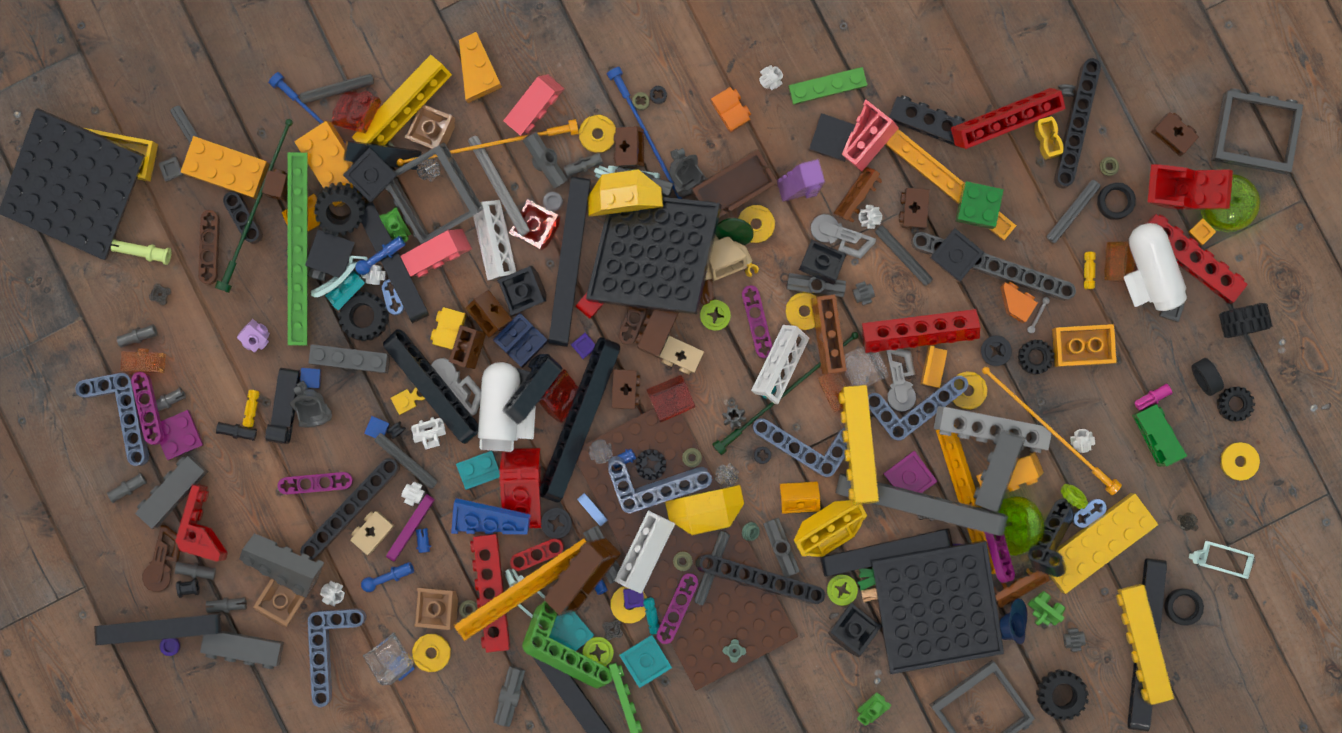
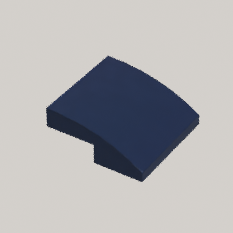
M521 313L493 339L521 368L549 342Z

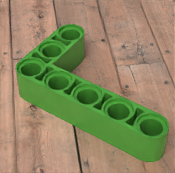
M546 601L538 605L524 638L523 650L528 655L593 688L598 689L610 683L613 677L609 668L549 638L557 613Z

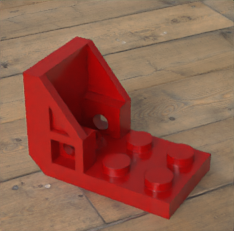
M1151 164L1148 203L1176 210L1230 209L1233 171L1229 169L1192 170L1185 167Z
M540 448L513 449L511 452L502 451L500 462L501 508L530 514L529 528H541Z
M201 484L192 485L175 542L180 551L217 562L226 560L228 552L213 529L197 524V521H200L203 515V510H201L203 502L207 501L209 491H207L208 486Z

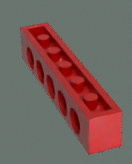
M1049 88L951 127L955 146L968 149L1066 109L1062 91Z
M1161 214L1151 216L1147 223L1157 224L1167 232L1178 265L1228 304L1234 303L1248 285L1244 282L1245 279L1238 273H1232L1229 270L1230 267L1224 262H1218L1214 259V255L1210 251L1201 249L1196 240L1193 238L1188 239L1184 236V232L1179 227L1171 226L1166 217ZM1176 241L1182 243L1181 251L1175 248ZM1191 253L1197 255L1198 260L1196 263L1191 261ZM1207 264L1212 266V274L1206 272L1205 267ZM1222 276L1228 279L1227 286L1221 284Z
M972 309L862 323V338L865 353H876L885 350L915 348L925 345L933 346L941 343H954L966 340L972 341L980 339L981 327L977 310Z
M498 534L474 536L473 541H470L471 552H475V560H472L473 571H477L478 579H475V589L479 591L480 598H477L478 609L504 592ZM483 549L489 550L491 554L489 560L481 558V551ZM484 569H490L493 572L491 579L483 577ZM487 588H492L495 591L493 598L486 597L485 590ZM507 613L483 628L484 637H481L482 649H486V653L510 650ZM492 626L499 629V635L496 637L491 636L489 633V629Z

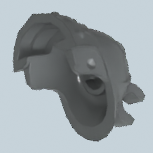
M683 148L670 151L674 161L671 163L669 175L674 182L676 193L680 197L690 196L693 194L691 188L706 180L707 177L699 169L698 157L696 155L685 156Z
M304 381L297 383V387L293 388L297 396L290 402V406L297 412L299 427H315L332 419V411L325 404L322 395L313 389H308Z

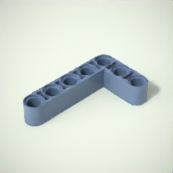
M117 373L79 381L75 391L80 397L92 398L115 393L127 460L134 466L145 465L149 460V453L131 384L132 375ZM123 377L128 379V384L125 387L121 385ZM107 380L109 387L104 391L102 383ZM86 384L90 386L88 394L83 392V387ZM129 395L131 397V404L126 406L124 399ZM133 414L135 421L130 425L128 423V416ZM134 433L138 435V441L135 444L131 441V436ZM137 452H140L142 455L140 462H136L134 458Z
M963 376L951 378L900 419L878 393L868 394V402L872 396H877L880 401L876 407H872L869 404V410L890 437L895 440H902L937 413L938 406H947L965 392L968 388V381ZM956 379H961L964 382V386L960 390L954 387ZM941 391H946L949 394L945 402L939 400L938 395ZM930 402L934 409L931 413L927 414L924 412L923 406L925 403ZM884 411L891 413V419L888 422H884L881 419V414ZM912 414L918 417L916 425H910L908 422V417ZM896 426H900L903 429V434L900 437L893 435V429Z
M758 419L753 424V431L756 435L821 476H832L845 457L844 452L847 450V442H843L842 438L845 428L838 432L823 456L766 419ZM758 422H764L767 425L764 433L757 431L756 425ZM775 432H780L783 435V440L780 443L773 441L772 436ZM792 442L799 445L797 453L789 451V445ZM836 446L842 450V454L838 458L832 455V449ZM809 452L815 455V461L812 464L807 463L805 460V456ZM824 463H829L832 467L831 472L828 474L823 473L821 470Z
M613 456L608 461L609 474L621 508L626 513H633L704 489L712 481L709 470L705 467H698L634 489L624 460L619 456ZM620 463L622 467L619 470H613L612 465ZM700 474L707 475L704 481L697 480ZM682 480L689 481L686 487L679 486ZM619 482H628L625 488L618 487ZM668 486L671 489L668 493L664 494L661 492L662 487ZM644 493H651L652 497L645 500L642 498ZM633 499L634 503L631 506H626L624 501Z
M362 609L316 611L308 617L312 702L317 707H324L332 700L329 629L351 628L362 625L367 617ZM353 613L360 614L361 621L359 623H355L352 620ZM334 614L341 616L342 621L340 624L334 623ZM315 615L321 616V625L314 623ZM317 634L323 637L321 645L315 642ZM317 654L324 656L323 664H319L316 661ZM318 673L324 674L326 678L324 683L318 682ZM319 693L326 695V702L318 700Z

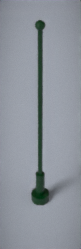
M291 119L285 121L286 126L269 166V171H272L288 129L293 124ZM265 179L233 259L229 261L222 281L217 280L215 285L217 289L230 293L232 286L229 285V282L237 265L236 259L262 197Z
M853 332L851 334V337L843 343V347H845L853 339H857L859 337V334L857 332ZM819 362L785 390L781 399L821 366V363ZM771 402L744 424L741 429L736 428L721 442L717 439L712 443L713 447L722 456L727 452L726 447L738 438L744 429L775 404Z

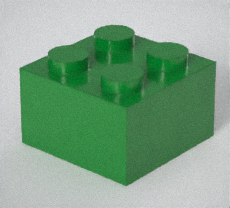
M966 181L962 185L955 222L994 229L997 225L1004 189Z

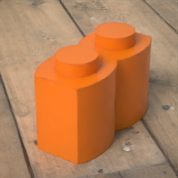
M731 87L710 100L730 133L749 122V116L751 115L747 106L741 105L739 101L741 97L736 89L732 90Z

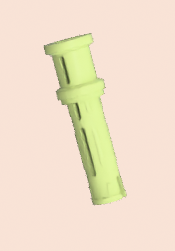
M116 239L112 241V244L119 246H111L112 252L145 257L150 262L153 260L160 261L164 265H168L170 262L171 248H157L152 244L147 247Z

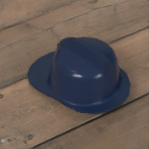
M1015 599L1010 613L1000 619L1002 639L1014 640L1017 644L1024 643L1028 616L1027 607L1022 599Z

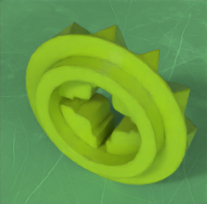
M719 300L710 301L709 304L702 307L700 312V319L703 325L713 331L725 328L731 318L729 307ZM718 307V314L724 316V318H717L714 324L713 317L707 315V313H714V310Z
M1069 484L1062 486L1061 493L1063 498L1078 509L1086 508L1088 501L1080 489Z
M841 574L833 577L827 586L829 599L841 606L853 602L858 593L856 582L847 575ZM847 582L845 589L848 590L850 594L842 593V595H840V597L838 598L839 590H837L835 586L842 587L843 584Z
M594 637L584 645L583 655L603 666H607L613 658V647L605 638ZM596 644H598L600 650L607 651L601 654L600 661L597 655L590 654L596 650Z

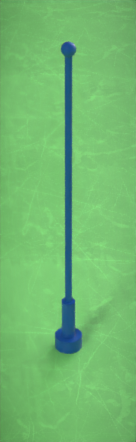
M620 66L606 73L609 80L615 81L624 99L626 98L640 127L644 129V134L669 182L674 183L629 97L630 93L621 78L623 72ZM673 184V190H674V192H675L677 198H678V199H682V197H680V196L676 193L675 186H674V184Z
M280 72L275 73L270 78L268 83L273 88L279 87L289 98L297 101L320 124L323 123L283 81L285 77Z

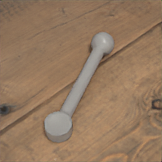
M1048 297L1042 299L1043 303L1032 325L1027 328L1029 333L1035 332V326L1046 304L1050 302Z

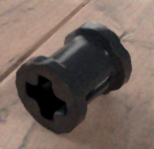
M195 578L187 582L177 581L176 590L178 597L182 598L184 595L190 594L199 595L198 579Z

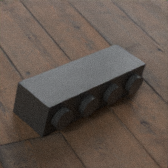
M311 344L308 363L388 374L390 354Z
M1006 430L1001 431L1000 434L997 433L993 443L996 444L995 450L990 452L987 462L990 464L987 470H983L980 478L983 483L981 488L977 487L974 494L976 505L994 512L1000 510L1023 448L1025 437Z
M183 456L176 464L178 467L173 472L169 471L163 479L165 481L160 486L157 485L152 489L148 500L144 499L137 506L138 511L135 514L151 529L157 528L188 495L192 485H197L209 472L192 456Z
M222 631L221 634L203 635L200 653H205V657L216 659L217 656L225 657L224 660L229 662H236L237 659L243 660V664L254 666L255 663L263 664V668L274 669V666L280 665L284 642Z

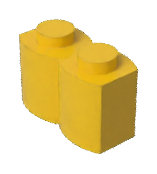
M1051 116L1038 120L1034 125V131L1037 139L1040 141L1041 155L1045 160L1058 157L1063 153V143L1057 135L1058 126L1055 119Z
M443 307L442 311H438L436 317L438 326L437 329H433L430 340H433L432 344L452 350L460 325L464 326L467 315Z

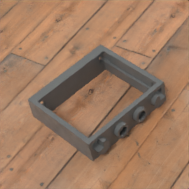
M1239 89L1226 91L1223 93L1211 160L1285 175L1291 173L1303 104H1298V101L1292 99L1282 101L1276 96L1261 97L1259 93L1255 92L1245 94L1241 93ZM1232 99L1293 111L1284 163L1223 151Z
M445 142L407 163L395 172L399 176L436 154L468 207V212L428 233L397 179L395 178L385 188L392 194L394 204L398 209H401L404 214V221L411 226L414 231V237H417L421 244L453 228L484 209Z
M992 660L929 704L948 732L956 733L941 709L991 673H994L1024 715L1000 733H1017L1021 729L1026 730L1035 718Z

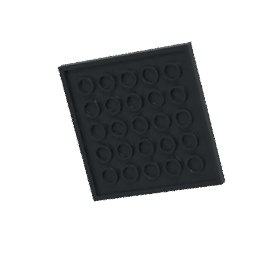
M37 108L35 109L1 203L0 215L102 260H106L146 155Z
M662 197L663 207L606 214L586 299L590 302L697 315L722 205L716 202Z
M986 540L871 560L890 674L1004 654Z

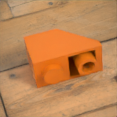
M1006 282L1001 285V292L1006 313L1019 322L1025 323L1038 302L1034 301L1035 297L1031 294L1020 292L1017 285L1011 282L1008 284Z

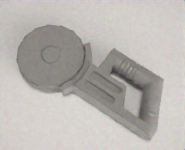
M828 214L817 216L811 224V233L816 240L832 244L839 239L841 243L838 251L859 259L870 250L877 240L842 227L841 223L838 224V221ZM860 238L867 240L859 250L844 246L845 242L855 245Z
M904 349L886 350L892 378L891 389L888 392V402L894 410L907 411L914 406L916 401V393L912 388L913 384L905 381V377L916 375L911 351ZM891 354L905 358L906 373L903 372L902 363L892 361Z
M439 358L435 360L431 366L471 415H475L480 406L481 389L469 375L461 380L459 378L460 371H456L454 363L449 362L448 359ZM473 392L475 394V398L471 405L468 400L470 398L471 393Z

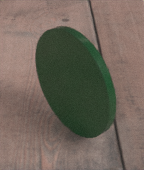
M728 218L718 223L716 236L719 240L730 237L733 241L746 245L752 241L754 230L744 220Z

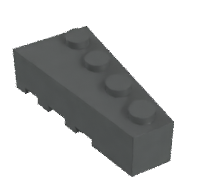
M255 533L242 549L239 558L245 565L255 568L262 575L274 579L279 585L291 589L295 594L301 595L304 598L308 596L317 583L324 565L323 561L318 560L314 562L309 560L310 556L306 554L297 555L289 547L280 548L276 542Z

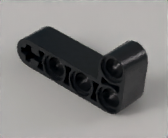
M549 354L536 355L530 361L528 367L532 371L503 408V412L516 424L522 423L562 371V366Z
M282 367L279 369L271 424L267 425L265 441L290 443L295 410L290 406V402L297 396L293 388L297 387L296 384L300 382V370Z
M1059 499L1054 503L1028 552L1031 565L1035 570L1054 577H1060L1066 572L1063 556L1056 552L1074 518L1071 503L1066 499Z

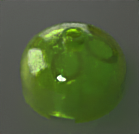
M1233 174L1230 209H1201L1200 212L1203 219L1213 229L1220 232H1236L1246 228L1255 220L1260 209V196L1257 188L1250 180Z
M1012 496L1004 498L998 513L1008 516L1006 523L1012 522V525L1005 526L1004 530L1009 554L1017 556L1028 553L1031 547L1034 545L1038 546V542L1043 539L1045 524L1042 513L1035 503L1025 497Z

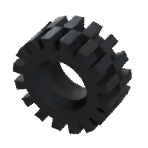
M1035 339L1022 345V348L1019 350L1018 359L1020 362L1018 363L1029 374H1041L1052 367L1055 354L1052 352L1053 348L1047 342ZM1036 349L1042 352L1043 360L1040 364H1033L1029 360V354L1032 350Z
M1230 387L1223 390V393H1220V399H1217V402H1219L1217 409H1220L1219 413L1224 416L1223 418L1229 419V421H1243L1251 416V412H1254V396H1251V392L1246 391V388ZM1235 396L1239 397L1243 402L1241 410L1237 412L1229 407L1230 399Z

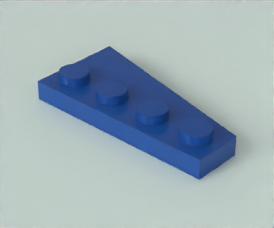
M456 498L453 506L451 534H458L459 531H464L467 534H475V532H485V534L502 532L503 534L527 535L531 515Z

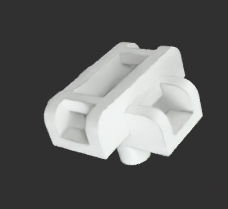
M431 417L430 421L426 422L420 420L419 424L411 427L414 442L423 441L425 450L440 446L438 436L446 434L445 425L441 418L434 419V417Z

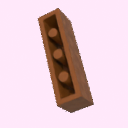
M836 295L811 298L822 374L847 371Z

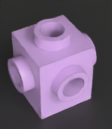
M252 318L240 331L237 338L247 350H252L255 353L258 348L262 350L268 344L267 338L270 333L263 324L257 323Z

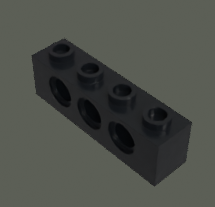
M904 95L896 97L889 114V118L895 124L955 146L952 131H944L942 123L946 122L951 127L964 123V118L948 116L946 111L941 109L935 111L930 109L928 104L922 102L918 104L911 102L912 99ZM906 110H914L915 117H908L906 115ZM931 116L933 124H926L924 117Z

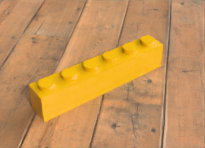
M430 55L352 138L356 142L386 145L452 74L442 63Z
M867 385L843 387L839 393V403L843 404L841 422L845 423L843 442H847V450H845L844 454L845 461L849 462V469L846 470L847 480L851 481V488L848 489L849 500L853 501V505L876 503L879 499Z
M1142 584L1118 589L1116 599L1118 605L1122 606L1123 614H1121L1123 624L1127 625L1128 632L1126 637L1128 643L1132 644L1133 651L1131 656L1133 662L1137 663L1138 670L1136 675L1138 681L1142 682L1143 689L1141 694L1143 700L1147 701L1150 705L1173 700L1174 697L1145 587Z

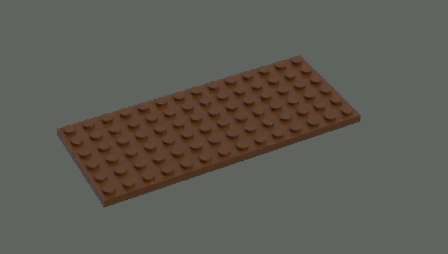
M673 398L584 444L577 460V464L604 516L608 519L607 522L625 556L648 511L667 520L669 518L665 502L633 513H626L622 510L608 470L610 458L625 452V449L633 450L636 459L633 460V463L629 462L625 465L634 489L698 467H705L709 470L712 477L711 484L704 489L677 498L720 489L702 453V460L698 466L688 467L684 464L682 456L687 449L695 448L700 453L701 451ZM648 449L659 451L666 459L664 474L655 480L642 478L636 470L637 457ZM690 454L688 456L689 461H695L696 456ZM647 457L648 464L645 465L643 469L650 468L655 473L654 466L659 462V460L651 461V459ZM612 465V469H613V470H619V469H621V467H619L618 469H615L614 466ZM700 474L697 480L704 481L707 475ZM682 480L679 486L686 487L689 481ZM626 481L618 483L620 488H625L628 485ZM664 486L661 492L664 494L668 493L671 488ZM649 492L644 493L642 498L648 500L652 497V494ZM633 499L624 501L626 506H631L634 503ZM736 518L730 527L695 535L689 534L675 524L643 590L647 598L652 597L654 599L658 620L661 623L683 575L692 573L697 577L698 586L675 637L670 642L696 691L798 637L774 593L715 576L704 605L694 602L704 573L696 568V559L701 555L712 554L721 531L730 534L722 555L723 559L763 570L748 540L743 539L742 529ZM679 552H687L692 557V566L686 571L676 569L673 564L674 556ZM685 558L679 559L681 565L686 564L687 560ZM707 558L702 563L704 568H707L709 562ZM722 564L721 572L726 574L728 567L726 564ZM741 569L739 571V577L741 579H744L746 576V572L743 569ZM761 574L757 577V582L760 585L764 582ZM693 577L685 578V589L680 587L679 590L685 591L690 595L692 591H688L689 586H694L695 584ZM679 594L676 597L677 604H686L687 597L684 594ZM669 613L668 620L676 623L679 620L678 613ZM665 622L663 625L667 626L665 633L670 639V628L675 630V626H670ZM733 639H737L739 645L746 649V654L741 655L735 663L731 662L730 657L723 653V648L730 645Z

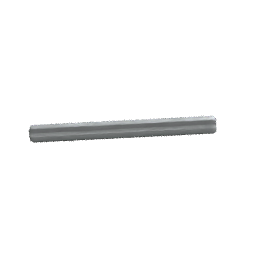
M476 135L468 139L470 146L482 144ZM484 148L474 149L473 151L518 233L522 236L527 234L530 230Z

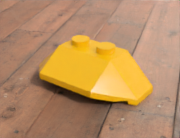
M639 169L602 174L588 195L589 217L663 207L662 188Z
M737 485L665 501L669 520L689 534L695 535L730 527L743 507L744 500L741 486Z
M852 500L835 501L804 520L799 527L794 542L802 556L823 557L855 537L867 514L862 504L853 505Z

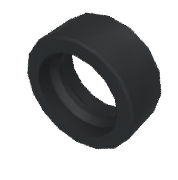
M1117 182L1103 188L1097 198L1099 211L1103 216L1112 220H1119L1128 216L1133 211L1136 203L1134 191L1128 185ZM1120 190L1126 195L1128 201L1123 211L1112 212L1107 208L1105 198L1110 191Z
M1203 358L1191 366L1197 383L1208 396H1212L1224 389L1220 373L1208 358Z
M1180 588L1172 591L1167 596L1164 608L1166 615L1171 621L1179 625L1188 626L1200 620L1203 615L1204 604L1198 593L1190 589ZM1179 596H1189L1195 603V611L1188 618H1180L1174 613L1173 603Z

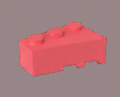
M548 74L538 76L503 121L520 136L526 133L530 134L535 128L534 124L537 120L544 117L547 112L546 110L554 104L565 88Z
M866 99L863 104V110L856 120L857 124L853 133L851 132L842 153L861 172L899 129L892 119Z
M463 229L447 230L401 255V259L410 277L418 276L420 278L429 273L428 270L440 268L445 262L460 257L461 254L472 250Z

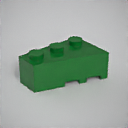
M1157 404L1151 405L1132 415L1158 467H1167L1187 457L1172 427L1166 421L1165 413L1161 407H1158Z

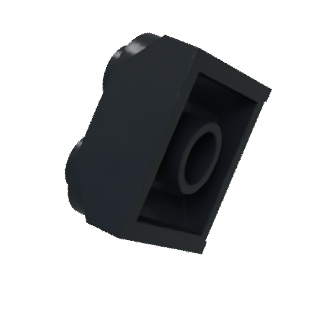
M533 266L526 267L497 280L511 316L547 301L546 291L541 278Z
M851 602L837 622L830 628L828 634L846 651L860 657L882 625L876 623Z

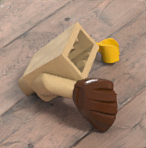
M715 235L700 300L701 304L707 305L714 299L713 281L745 269V274L748 277L752 276L750 268L754 270L755 274L758 273L759 268L757 265L752 264L753 260L746 246L733 241L730 237L719 240Z

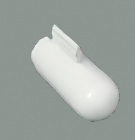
M1147 223L1139 225L1132 231L1129 237V247L1138 270L1124 276L1134 307L1149 301L1150 303L1153 302L1156 310L1159 311L1175 309L1185 303L1187 295L1185 292L1186 285L1168 236L1164 229L1157 224Z
M494 363L485 369L482 376L478 427L479 448L481 450L511 452L513 451L514 441H517L518 438H534L536 406L520 424H516L503 412L504 406L519 388L521 382L517 369L508 363Z

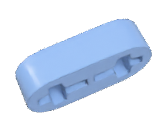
M387 279L382 284L386 307L391 314L399 315L404 311V307L395 289H393V296H391L389 290H386L389 286L388 283H391L390 279ZM393 298H395L397 304H401L398 307V311L390 308L393 305Z
M585 493L577 499L600 526L608 521Z
M1093 499L1088 502L1085 509H1079L1074 513L1073 524L1077 527L1085 528L1106 512L1105 502L1100 499ZM1094 503L1101 504L1100 512H1090L1094 509ZM1079 514L1081 516L1088 514V516L1084 519V524L1082 522H1077V520L1079 519Z

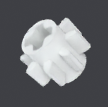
M770 65L760 71L762 74L760 83L764 88L773 90L782 85L780 80L783 78V74L778 67Z
M866 205V209H860L859 221L862 223V227L875 229V225L881 224L882 213L879 211V207Z
M374 264L371 266L370 272L366 275H361V277L366 278L365 283L380 285V280H385L386 271L381 270L382 265Z
M1079 429L1074 432V436L1070 437L1071 445L1080 453L1090 451L1091 445H1095V437L1092 436V432L1086 429Z
M413 482L412 485L407 483L401 497L406 498L404 503L414 506V503L420 504L425 494V491L421 490L422 485Z
M333 581L325 584L320 593L324 597L322 602L332 606L340 603L345 594L341 590L343 585Z

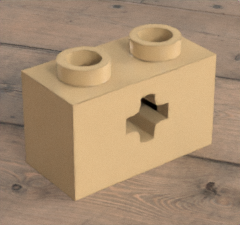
M669 336L660 354V358L663 359L662 363L670 367L675 364L680 367L679 371L690 375V372L695 373L704 351ZM681 351H683L684 356L687 358L686 360L682 359L680 362L678 361V357L675 355L676 353L680 354Z
M371 511L364 519L366 523L362 527L358 526L351 534L353 538L350 541L367 555H370L395 527L379 511L374 513ZM373 527H374V528H375V530H374L375 535H370V536H369V535H368V533H369L368 528H373Z

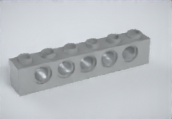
M941 406L937 408L934 429L940 430L939 434L951 436V432L958 433V438L964 439L974 436L976 441L987 443L988 439L995 440L997 433L1000 434L1003 430L1009 431L1012 429L1014 434L1025 438L1030 432L1031 440L1028 442L1025 439L1023 448L1024 446L1030 447V451L1041 453L1042 450H1049L1052 434L1041 425ZM958 418L960 424L955 428L954 420ZM974 422H976L978 425V428L975 432L972 430V424ZM994 425L996 431L991 435L990 428Z

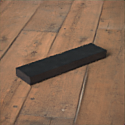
M346 140L343 159L356 162L370 147L390 167L401 168L402 166L397 165L398 159L416 158L421 156L422 152L415 149ZM419 164L416 165V166H414V167L411 168V169H413V170H418V169H419Z

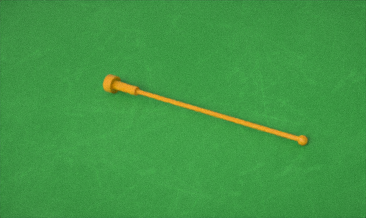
M576 119L568 120V125L546 129L547 131L537 133L539 136H552L570 132L571 136L579 134ZM528 135L450 150V152L455 154L523 140ZM416 158L398 159L397 165L403 166Z
M988 367L982 369L983 374L990 376L1092 470V473L1106 485L1105 490L1110 495H1114L1120 490L1122 484L1117 479L1111 480L1098 467L1090 464L996 378Z

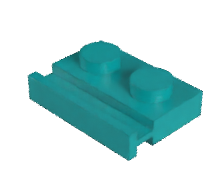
M493 451L456 464L465 490L500 478V470Z

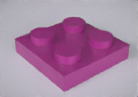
M189 410L161 421L164 439L160 445L167 460L176 458L204 445Z
M912 451L883 473L892 486L923 493L937 482L915 451Z

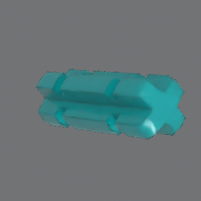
M652 597L645 598L643 603L646 609L645 613L649 632L651 635L657 634L660 627L656 607L654 606L655 601Z

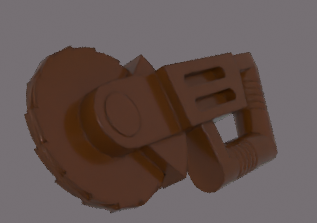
M161 525L153 561L149 562L150 565L142 574L144 586L153 592L165 590L170 584V571L172 569L166 563L167 560L179 561L180 549L176 542L174 543L172 556H168L170 545L163 541L164 534L175 541L177 533L166 525Z

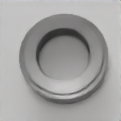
M556 192L547 193L543 199L545 208L552 212L559 210L563 203L561 196Z

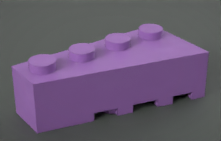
M819 160L799 164L792 171H789L787 175L777 179V184L782 202L806 196V199L817 196L825 182Z

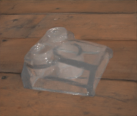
M862 346L845 354L847 368L845 373L851 386H869L889 377L879 352L865 353V348Z
M394 632L367 654L363 655L378 683L382 686L393 684L413 667L414 663L413 658L407 653Z

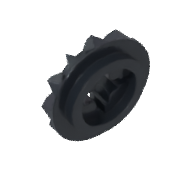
M991 336L982 344L981 357L987 364L1001 366L1011 357V345L1002 336ZM1001 344L999 349L1001 355L996 354L991 357L993 353L991 347L996 348Z
M645 450L637 457L636 470L644 479H658L666 470V459L657 450ZM647 457H649L651 461L659 460V462L654 466L655 473L650 468L643 469V467H645V465L648 464Z
M561 508L548 510L541 519L543 532L548 537L554 539L566 536L572 526L570 515ZM558 515H560L559 522L565 526H558L557 529L553 531L554 525L551 524V522H548V520H556Z

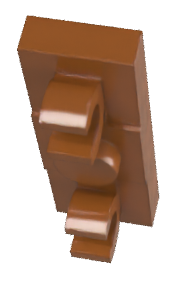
M866 167L834 214L839 218L854 222L851 214L853 212L860 213L856 207L865 200L869 190L876 191L873 183L875 181L882 182L878 177L880 173Z
M1027 568L1028 576L1015 580L1010 587L1007 588L1006 583H1001L1004 588L1002 591H997L994 587L997 605L1001 608L1050 581L1049 575L1040 571L1032 573Z

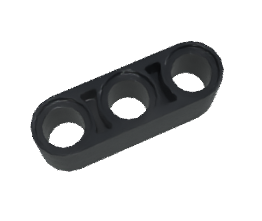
M228 192L223 198V203L242 235L251 211L239 194ZM232 197H237L238 199L235 206H230V199ZM243 213H246V221L240 223L239 216ZM253 217L244 240L256 244L262 240L263 234ZM251 230H256L257 234L254 239H249L248 233Z

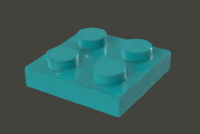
M352 270L341 284L329 291L325 296L339 310L365 282L357 272Z
M573 611L556 617L549 638L577 651L594 634Z
M653 635L648 636L619 655L639 688L672 668Z

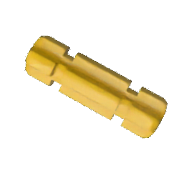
M1085 252L1084 278H1086V281H1084V289H1094V260H1096V253Z
M257 390L248 391L247 397H249V400L246 401L244 412L246 416L243 418L242 423L245 427H253L254 425L253 417L256 415L258 404L256 400L259 398V391Z

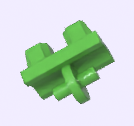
M397 208L379 216L392 240L400 236L404 242L408 241L407 236L411 235Z
M1044 591L1031 599L1027 605L1034 610L1032 615L1037 618L1035 620L1036 625L1039 626L1043 622L1047 626L1050 623L1055 626L1065 618L1062 616L1065 607L1060 603H1055L1053 607H1050L1047 603L1051 597Z
M876 692L857 709L860 713L857 719L866 726L886 712L891 704L885 701L884 696Z

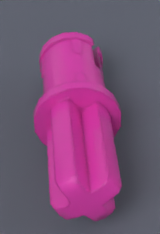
M1164 384L1154 391L1150 390L1147 395L1136 400L1134 404L1139 411H1142L1153 404H1158L1163 398L1172 395V390L1168 384Z

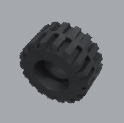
M338 182L336 186L334 183H331L329 188L327 186L324 187L323 191L318 195L314 210L315 219L317 222H320L319 226L321 228L326 227V232L328 233L333 231V235H338V232L346 235L347 231L352 233L354 228L357 229L363 219L365 211L363 195L360 192L357 193L355 187L350 188L348 183H346V186L342 185V182ZM341 201L350 207L351 212L345 216H338L330 210L329 205L333 202Z
M357 292V294H354L340 308V313H338V317H340L339 324L342 326V330L348 336L361 341L374 340L375 337H379L382 331L386 330L385 326L389 322V312H387L386 304L380 298L368 292ZM362 305H367L374 311V320L366 328L358 327L353 320L355 310Z
M1267 303L1245 306L1219 314L1225 338L1263 331L1273 326Z
M1067 670L1051 671L1048 673V676L1042 677L1043 681L1038 684L1039 690H1036V695H1038L1037 701L1041 705L1042 710L1051 717L1066 721V719L1072 720L1074 716H1080V711L1086 709L1084 705L1085 703L1088 704L1087 696H1089L1086 690L1087 686L1082 679ZM1061 684H1067L1072 689V698L1064 706L1056 705L1052 699L1054 689Z

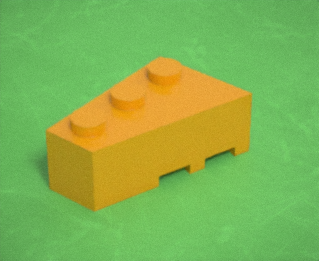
M477 32L459 39L467 103L502 88Z
M1036 452L1020 459L1018 458L1007 488L1009 492L1019 489V485L1025 482L1027 485L1038 482L1037 478L1044 472ZM979 473L976 476L980 484V487L983 483V481L980 480L982 473Z

